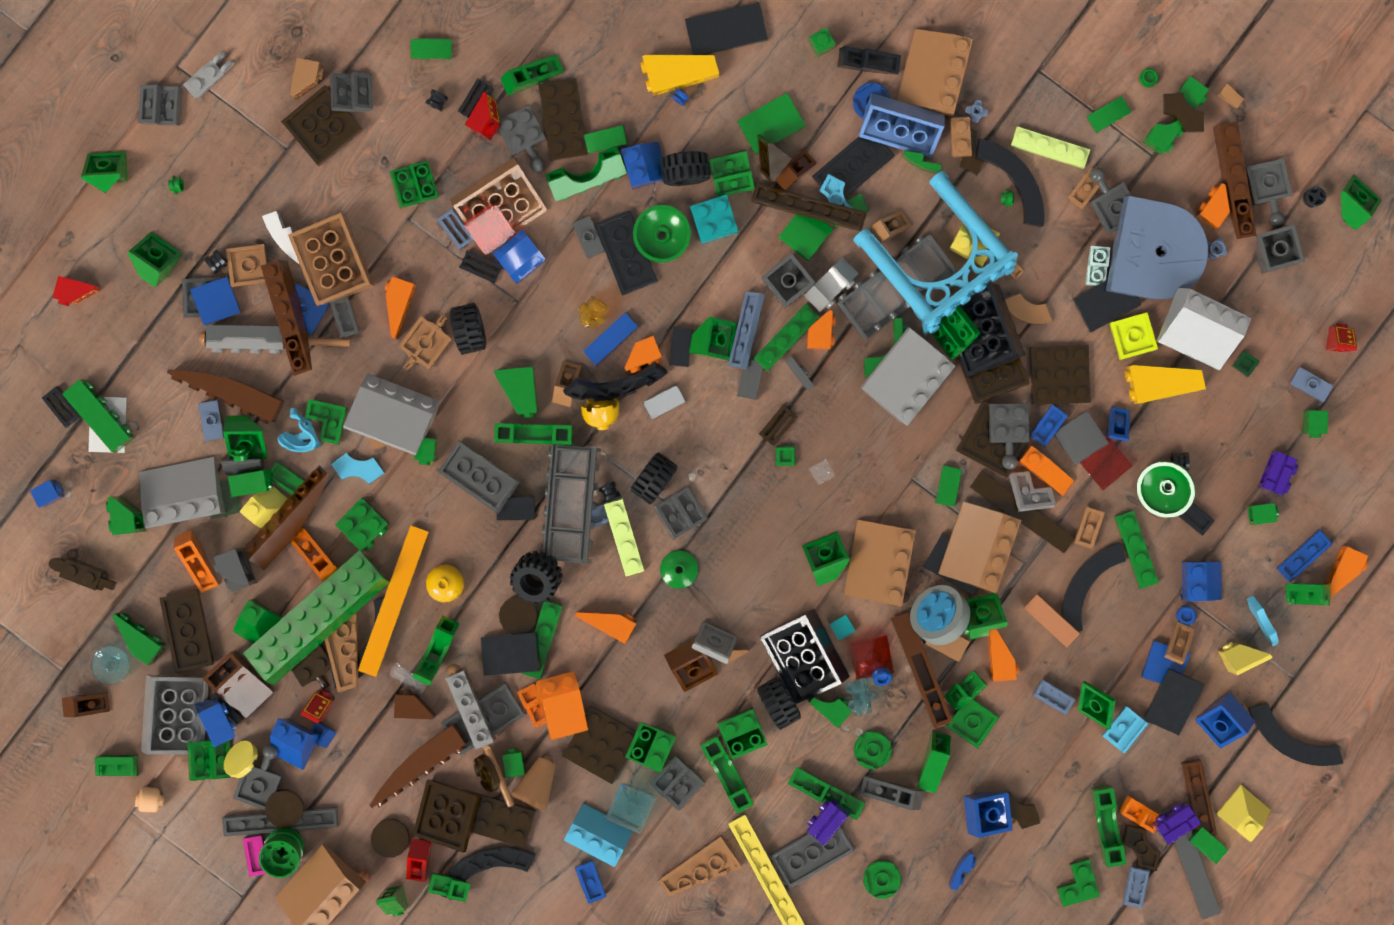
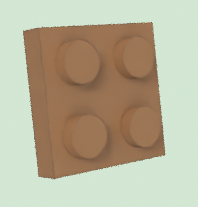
M265 244L226 249L232 288L266 283L261 269L262 265L268 263Z

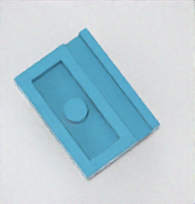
M1124 706L1112 721L1111 729H1106L1101 736L1125 754L1148 723L1127 706Z

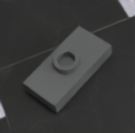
M590 216L572 223L587 259L605 252Z
M349 297L329 302L340 338L359 334L360 331Z
M792 356L785 360V363L807 391L811 390L814 385L807 377L809 373L803 365L799 367Z

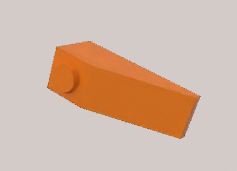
M392 276L391 280H388L386 283L385 291H387L386 301L391 337L398 340L416 285Z
M1028 446L1017 460L1022 466L1062 496L1074 482L1071 477L1033 446Z
M300 528L290 542L316 575L324 582L338 568L305 528Z
M189 530L174 537V550L200 592L203 593L218 586V580L193 531Z
M1341 546L1325 581V584H1330V598L1366 569L1368 565L1367 555L1350 547Z
M577 611L575 614L579 619L624 644L637 624L634 621L635 617L626 612L624 615L621 613Z
M997 629L989 630L988 647L991 680H1017L1016 675H1019V664L1015 663L1014 657Z

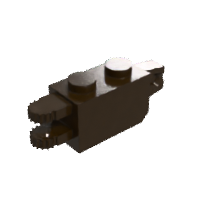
M53 558L48 564L51 569L60 572L59 577L92 590L103 591V588L114 590L117 582L108 579L109 574H107V571L75 558Z

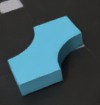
M828 174L819 192L830 203L853 208L846 202L843 195L845 182Z
M346 453L331 464L342 480L351 476H357L371 484L385 474L374 457L366 461H359Z
M1255 597L1247 598L1249 609L1256 618L1263 635L1272 646L1277 645L1279 640L1276 630L1271 625L1264 608Z

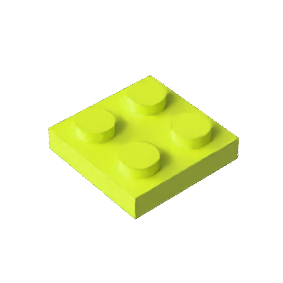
M1148 312L1109 323L1119 360L1158 349Z

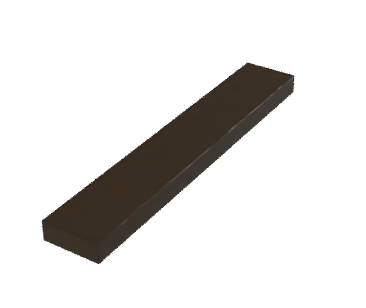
M759 183L756 184L751 202L859 232L862 231L867 212Z
M980 472L970 485V488L1011 517L1021 520L1022 525L1062 553L1066 552L1075 537L1037 510L1019 512L1014 494L983 472Z

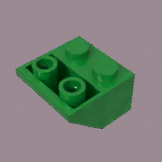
M123 496L108 497L106 510L110 513L108 527L112 535L146 532L141 510Z
M753 707L717 721L732 760L768 745Z
M640 722L625 758L661 773L675 741L676 734L660 727Z

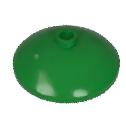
M656 205L643 211L637 218L633 229V238L638 251L645 258L653 262L666 263L679 258L686 251L690 243L691 230L688 220L678 209L668 205ZM660 232L666 234L664 239L659 238Z
M1160 461L1149 465L1141 473L1137 482V494L1142 505L1149 512L1160 517L1168 518L1181 515L1188 510L1195 498L1196 488L1192 476L1184 467L1174 462ZM1166 483H1170L1172 488H1168Z

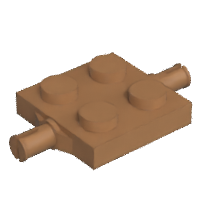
M442 314L436 323L429 322L420 316L398 346L409 357L403 366L406 370L410 371L415 362L424 365L430 370L452 341V338L441 329L448 320Z

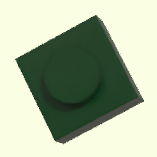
M1243 350L1232 364V367L1244 376L1249 377L1260 361Z

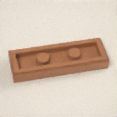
M1037 594L1024 607L1066 648L1080 635V632L1040 595Z

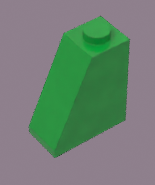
M534 367L494 370L496 378L516 413L522 415L523 418L534 417V414L538 413Z
M932 730L918 775L917 788L925 792L936 793L950 757V735Z

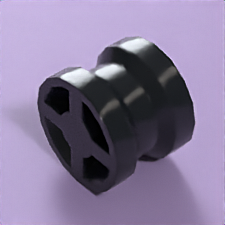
M431 89V96L429 99H426L425 104L442 112L444 109L443 105L449 98Z
M1313 187L1303 195V202L1310 208L1320 206L1326 200V192L1320 187Z
M217 249L213 251V255L204 258L215 274L219 272L221 267L228 265L226 259Z
M1171 453L1170 462L1177 463L1189 471V453Z
M615 481L597 488L603 495V502L621 495L616 490Z

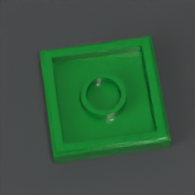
M972 699L955 711L951 717L953 721L947 723L946 727L978 749L999 719V716Z

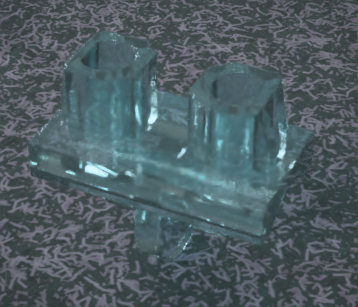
M861 678L846 684V692L852 694L853 699L849 701V711L854 712L855 716L871 713V700L876 699V694H870L867 678Z

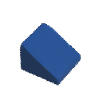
M315 722L311 728L312 731L319 734L316 744L324 748L329 746L337 733L322 722L318 724Z

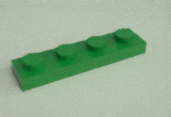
M805 304L753 359L768 372L820 316Z
M1134 510L1114 516L1139 589L1159 583Z
M549 601L543 602L534 632L538 634L541 671L523 672V675L541 679L562 605Z

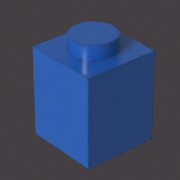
M49 480L30 490L38 508L46 507L65 497L61 483L56 480Z

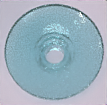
M114 646L101 648L94 654L91 661V670L94 677L99 682L107 685L117 684L124 680L130 669V662L126 653ZM111 661L115 663L114 668H111L109 665Z

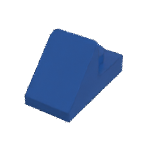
M1111 406L1109 410V426L1105 436L1128 441L1130 409Z

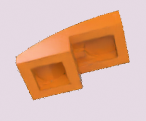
M533 683L518 691L520 700L527 710L534 727L538 728L546 724L535 684Z
M1127 796L1118 811L1150 832H1155L1156 828L1153 823L1160 814L1130 796Z

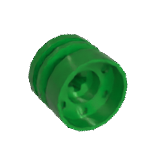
M291 828L273 830L267 836L259 854V864L262 870L275 878H285L292 875L297 870L305 851V841L301 834Z

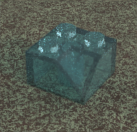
M621 783L605 819L641 834L657 795L639 787Z

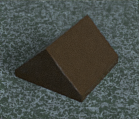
M758 134L760 172L770 181H775L791 161V158L762 134Z

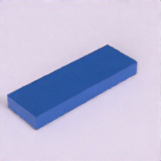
M624 313L583 352L597 366L638 326Z
M1318 529L1278 565L1276 569L1288 582H1292L1333 543Z

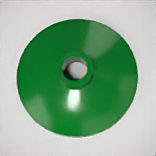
M681 550L673 551L662 560L660 574L664 582L670 587L677 589L686 588L697 578L698 564L690 553ZM681 566L683 568L682 573H677L675 568Z

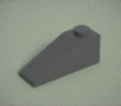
M864 776L860 795L905 809L920 810L925 791Z

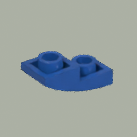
M968 850L956 864L948 884L950 889L958 890L959 885L962 886L964 881V874L962 872L970 873L971 868L974 869L976 857H974L972 851Z

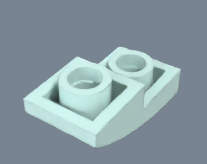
M1090 246L1085 286H1096L1106 280L1110 247Z

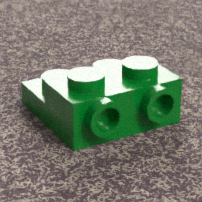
M361 497L335 526L360 551L365 549L369 551L375 545L374 540L378 536L382 537L389 530L387 526L390 523Z
M997 593L966 599L970 607V620L964 635L968 634L970 639L988 636L989 630L1008 626Z

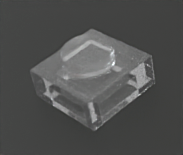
M826 459L809 468L818 485L835 476Z

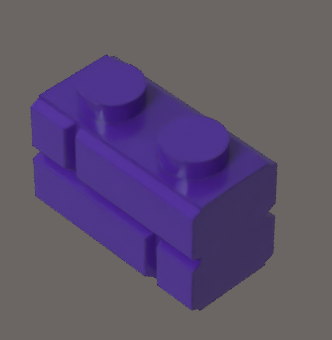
M1272 451L1258 487L1277 495L1287 493L1291 487L1289 482L1291 475H1295L1298 469L1297 459L1278 451Z
M832 799L830 802L825 801L819 808L822 811L818 817L814 815L807 823L810 826L807 832L824 846L851 814L835 799Z
M1185 802L1176 803L1171 807L1172 811L1167 814L1161 813L1155 818L1156 821L1153 823L1162 839L1168 845L1201 824L1190 806Z

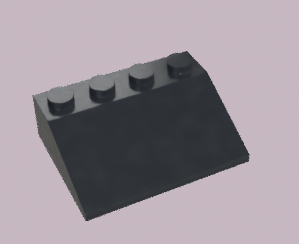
M988 283L980 293L975 292L970 296L971 299L964 305L959 304L980 331L977 338L959 354L967 377L1010 363L1026 355L1000 285Z
M815 609L760 636L795 704L840 685L850 677Z

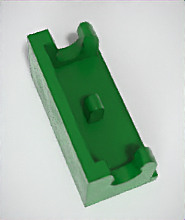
M271 469L228 476L231 497L269 491V489L273 488Z
M1285 584L1287 603L1330 606V584Z
M98 755L95 757V775L138 776V755Z

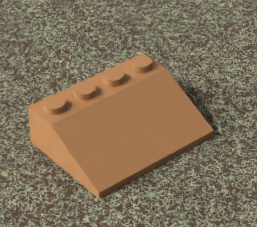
M915 29L897 101L952 118L956 109L973 39L955 34Z
M514 158L450 199L454 209L483 252L547 211V208Z
M339 213L288 234L316 306L359 293L374 286L345 214Z
M963 501L938 574L990 593H997L1021 520Z
M857 520L844 595L902 606L916 530Z
M323 843L275 899L293 925H328L362 888L366 881L362 880L354 870Z

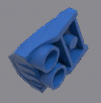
M522 229L493 253L516 284L546 260Z

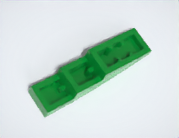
M796 767L788 782L790 786L821 803L825 801L830 802L832 799H835L851 813L849 817L858 820L866 805L862 800L799 767Z

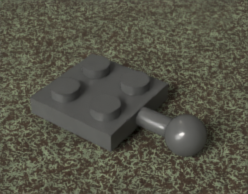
M530 105L499 119L500 125L498 129L511 156L514 157L527 151L531 159V170L537 173L543 171L545 162L537 156L533 147L546 141V138Z
M1284 158L1245 167L1253 205L1269 202L1272 212L1269 218L1271 225L1275 227L1282 226L1285 222V216L1279 211L1277 200L1293 196Z
M1095 167L1090 171L1089 177L1091 181L1098 184L1102 194L1089 201L1107 235H1110L1118 230L1124 197L1131 196L1124 182H1120L1109 189L1104 180V170Z
M989 404V442L1006 444V455L1002 459V464L1009 470L1014 469L1018 463L1013 453V443H1029L1028 404Z
M273 744L264 746L262 750L264 759L261 767L254 764L252 770L239 779L233 799L265 810L268 798L278 790L283 776L268 770L271 760L278 754V749Z

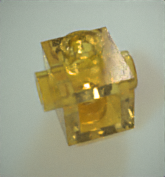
M591 295L587 303L583 302L578 309L581 324L587 328L592 327L594 329L598 325L601 326L607 318L608 305Z

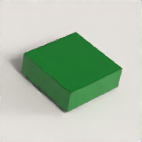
M795 446L776 447V466H795Z

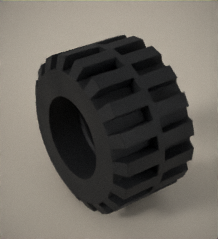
M678 152L669 154L660 160L663 184L687 186L699 184L711 178L709 157L705 152Z
M470 303L451 308L450 321L459 352L464 355L485 350V330L477 305Z
M660 452L656 453L631 486V492L649 505L652 504L675 474L678 465Z
M533 551L532 554L528 552L519 559L511 571L510 585L513 586V592H517V596L519 598L522 597L523 601H530L531 604L536 602L543 604V602H548L554 596L560 586L563 574L560 573L562 569L557 566L558 562L556 560H552V556H546L544 552L538 554V551ZM530 574L536 575L542 581L534 579Z
M777 676L757 687V693L777 728L782 730L801 719V713L781 678Z

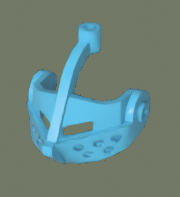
M291 408L290 417L299 420L298 425L303 432L296 435L284 432L278 436L279 444L294 452H308L320 447L321 443L318 440L312 422L299 414L297 408ZM311 439V442H303V440Z

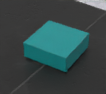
M846 614L829 623L839 641L855 632Z

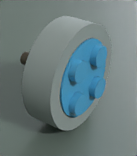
M936 585L923 591L913 603L910 613V621L914 631L925 641L933 645H946L958 639L966 630L970 620V607L966 599L954 588L946 585Z

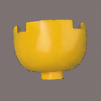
M617 398L613 399V401L587 400V405L581 404L583 419L590 426L597 427L598 430L608 429L609 425H612L618 419L619 400Z
M449 564L439 565L429 572L426 579V589L434 600L442 603L451 602L462 594L464 578L461 571L455 566Z

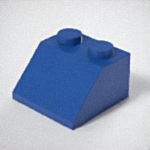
M659 142L638 144L621 149L632 190L663 181L660 161L663 156Z
M1221 561L1182 562V600H1222Z
M1230 692L1214 701L1195 719L1219 748L1248 734L1255 723V720Z
M218 699L194 704L214 747L235 738L233 731L237 729L232 719L228 721L225 714L229 712L224 703L220 704Z
M278 718L270 735V744H273L278 749L277 757L304 770L319 734L289 718Z
M979 792L963 796L968 834L981 838L1013 830L1008 792Z

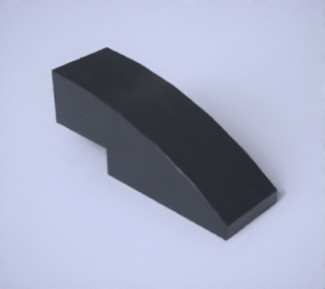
M844 46L839 49L837 67L898 75L901 55L867 48L859 49Z

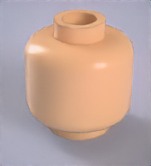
M142 787L139 792H136L135 807H138L140 812L155 813L158 811L159 806H163L164 795H160L158 788Z

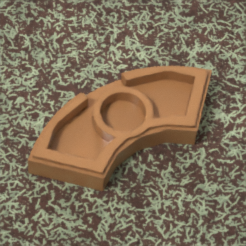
M1021 293L1005 299L1010 314L1016 319L1034 325L1052 322L1046 304H1031L1023 298Z

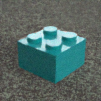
M727 195L690 206L701 245L738 234Z

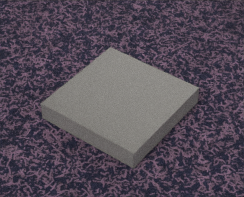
M702 622L692 648L727 664L737 637Z

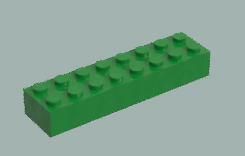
M359 550L243 654L265 682L275 685L390 582L371 559Z

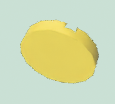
M240 741L229 750L224 760L226 774L236 778H241L248 774L254 766L252 764L254 759L257 760L258 757L256 746L249 741Z

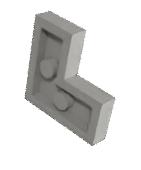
M1029 471L1009 475L1019 512L1053 508L1056 505L1052 488L1034 489Z

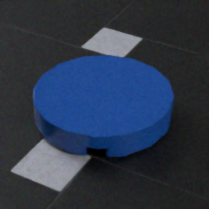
M869 82L856 90L853 97V108L860 118L863 119L871 93L891 99L888 90L883 85Z

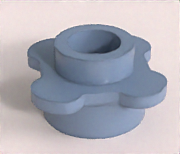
M976 100L973 105L967 106L965 109L973 123L979 122V119L988 115V110L984 109L980 100Z
M1217 238L1212 243L1207 242L1209 258L1211 260L1227 255L1223 239Z

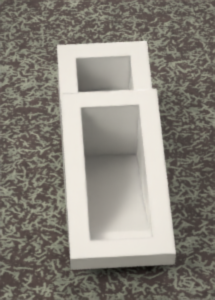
M277 211L262 216L268 231L276 243L290 258L299 264L288 234L295 232L292 227L285 228L281 214Z

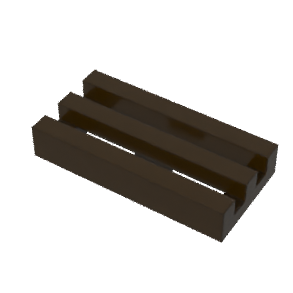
M782 405L759 435L774 446L798 416ZM784 410L786 414L766 436L764 433ZM790 415L792 417L790 421L785 425L781 432L772 441L770 439L772 435Z

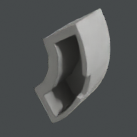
M842 257L804 296L820 312L825 307L829 309L836 302L834 298L844 288L848 290L856 282L854 278L859 273Z

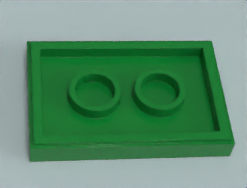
M787 93L737 120L755 155L759 154L758 134H762L770 142L776 144L806 127Z

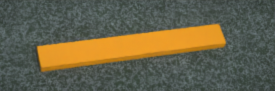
M410 525L358 669L360 672L375 677L378 675L428 537V531Z

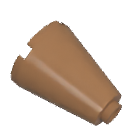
M545 755L543 758L538 757L512 791L511 796L532 807L545 811L548 806L556 764L553 763L554 759Z

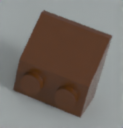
M695 639L664 655L673 675L684 692L718 675L709 656L692 648Z

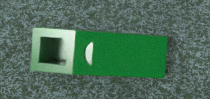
M114 613L112 617L131 654L147 666L153 664L166 646L162 643L163 640L155 634L150 635L146 632L147 629L143 625L133 623L131 617L126 613Z

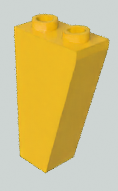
M714 55L642 56L643 62H640L643 74L647 73L649 79L645 81L648 92L652 91L653 96L674 91L676 88L681 89L719 78V70Z
M1132 365L1126 367L1127 371H1125V379L1130 383L1131 387L1129 397L1131 401H1134V404L1206 389L1202 370Z

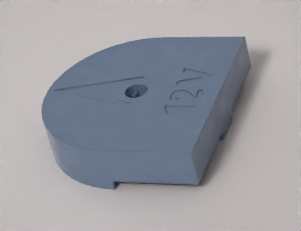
M1133 196L1124 197L1117 235L1112 249L1113 255L1106 291L1148 300H1161L1175 297L1178 288H1192L1203 274L1208 258L1206 235L1197 219L1188 211L1176 205ZM1156 249L1160 251V255H1157Z

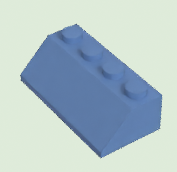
M871 93L858 137L905 151L922 153L925 157L932 158L944 129L945 115Z

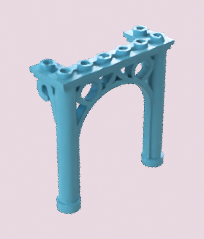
M945 171L937 173L929 181V184L967 227L972 237L971 255L963 268L956 274L938 282L915 280L902 270L868 228L862 230L853 239L858 247L861 246L911 306L915 315L922 322L924 335L929 332L932 334L938 330L943 316H950L956 310L955 307L960 303L962 305L967 303L971 299L970 296L975 292L980 293L984 290L985 284L992 280L994 282L1003 275H1010L1016 269L1018 257L1016 252L1013 253L1012 250H1008L950 182L949 176ZM978 239L988 250H977ZM982 255L989 257L990 263L984 268L975 266V257ZM971 267L973 272L980 275L969 283L968 275L971 272L969 270ZM950 285V288L958 286L962 289L950 297V290L947 286ZM915 287L928 289L926 299L923 298ZM933 289H942L945 291L946 296L941 301L934 302L931 300L930 294Z

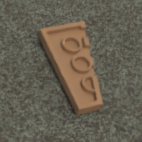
M356 612L325 640L338 692L358 687V623Z
M720 835L659 878L658 882L667 895L672 896L698 884L724 876L729 872L742 869L743 866Z

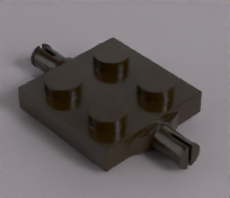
M320 644L291 671L302 687L316 680L323 690L330 686L324 675L332 667L328 653Z

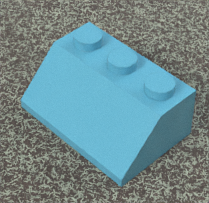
M582 803L564 841L615 867L634 829Z

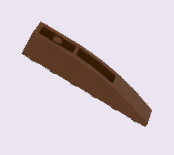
M1238 121L1219 124L1213 127L1222 182L1226 185L1230 216L1237 239L1253 237L1257 234Z
M275 260L261 266L293 376L312 370L307 331L299 297L288 261Z
M169 369L167 371L168 374L172 375V380L179 383L185 381L189 383V388L196 391L202 389L206 391V396L215 400L219 397L224 400L223 404L232 408L236 405L241 408L240 412L249 416L253 413L259 416V421L266 424L269 421H276L284 404V401L233 379L195 371Z
M320 465L311 472L310 476L241 550L249 561L262 570H265L290 543L316 505L329 478L327 472Z
M909 611L891 618L932 726L937 728L952 722L953 720L920 637L912 628Z
M455 722L410 755L391 774L369 806L371 808L376 805L378 808L388 802L387 797L390 795L395 797L403 792L402 787L406 784L412 786L419 781L418 776L423 773L426 776L435 770L434 765L437 763L442 765L450 760V754L453 752L458 754L466 749L465 744L468 742V739L458 724Z

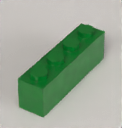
M79 379L62 395L111 452L117 453L134 439L131 434L133 431L127 424L121 423L119 414L114 409H109L106 405L108 403L102 395L98 396L94 391L95 386L89 380Z

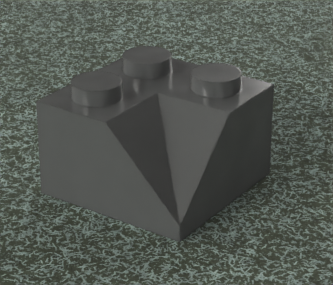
M1295 224L1256 235V256L1261 274L1305 262Z
M792 253L761 277V280L784 309L816 284Z
M244 547L236 548L214 557V568L221 576L226 577L224 581L226 587L231 589V592L257 583L249 560L241 551Z

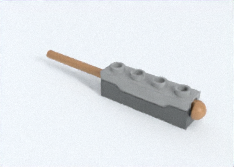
M206 325V331L202 332L198 338L200 344L208 349H212L213 353H223V349H231V353H243V350H250V353L261 354L262 350H269V354H281V350L286 351L279 326ZM308 338V343L315 346H351V339Z
M453 664L447 670V674L452 675L445 679L475 749L483 747L486 756L494 764L499 776L500 790L507 806L511 807L515 803L490 746V743L496 740L467 670L464 669L459 672L458 670L462 668L457 664Z

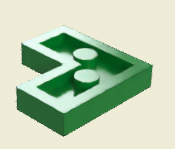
M311 399L308 400L305 418L323 422L319 441L340 444L348 407Z
M1084 859L1070 863L1075 882L1057 887L1062 907L1100 897L1090 860Z

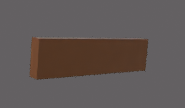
M1202 760L1182 762L1181 765L1190 807L1201 823L1195 827V830L1202 826L1212 836L1217 835Z

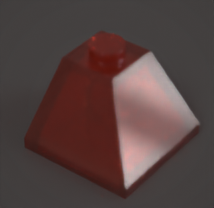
M887 635L849 642L856 680L872 677L873 672L878 668H888L891 673H894Z

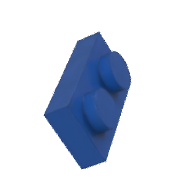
M1052 404L1035 426L1030 437L1046 447L1068 415Z
M591 860L575 866L588 904L606 898V893L594 861Z

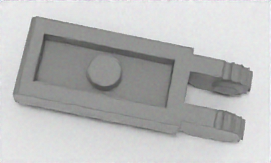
M225 51L218 53L213 60L211 59L183 84L196 100L225 76V73L235 65L233 60H229L221 69L217 66L227 56Z

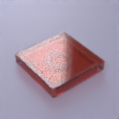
M495 202L463 224L485 256L516 235V232Z
M1106 437L1108 445L1080 462L1081 466L1101 490H1105L1133 466L1108 437Z

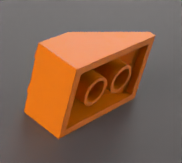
M574 671L537 681L535 687L551 740L588 731L580 689Z

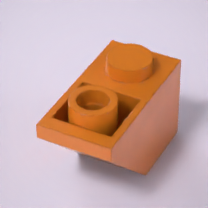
M1223 183L1218 186L1214 185L1208 193L1210 196L1206 202L1203 201L1197 208L1199 212L1196 217L1214 230L1220 227L1230 213L1226 185Z
M833 310L826 312L808 328L807 349L830 350L831 346H834L835 334H831L832 327L836 325V315H833Z
M654 336L635 343L625 365L626 372L630 371L633 374L642 370L641 366L650 365L653 362L660 363L659 359L662 356Z

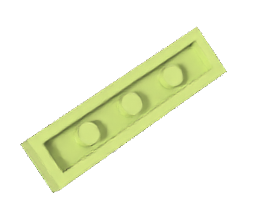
M1016 127L1010 145L1082 169L1085 168L1090 149L1021 127Z
M623 498L604 503L625 575L630 576L643 572V564Z

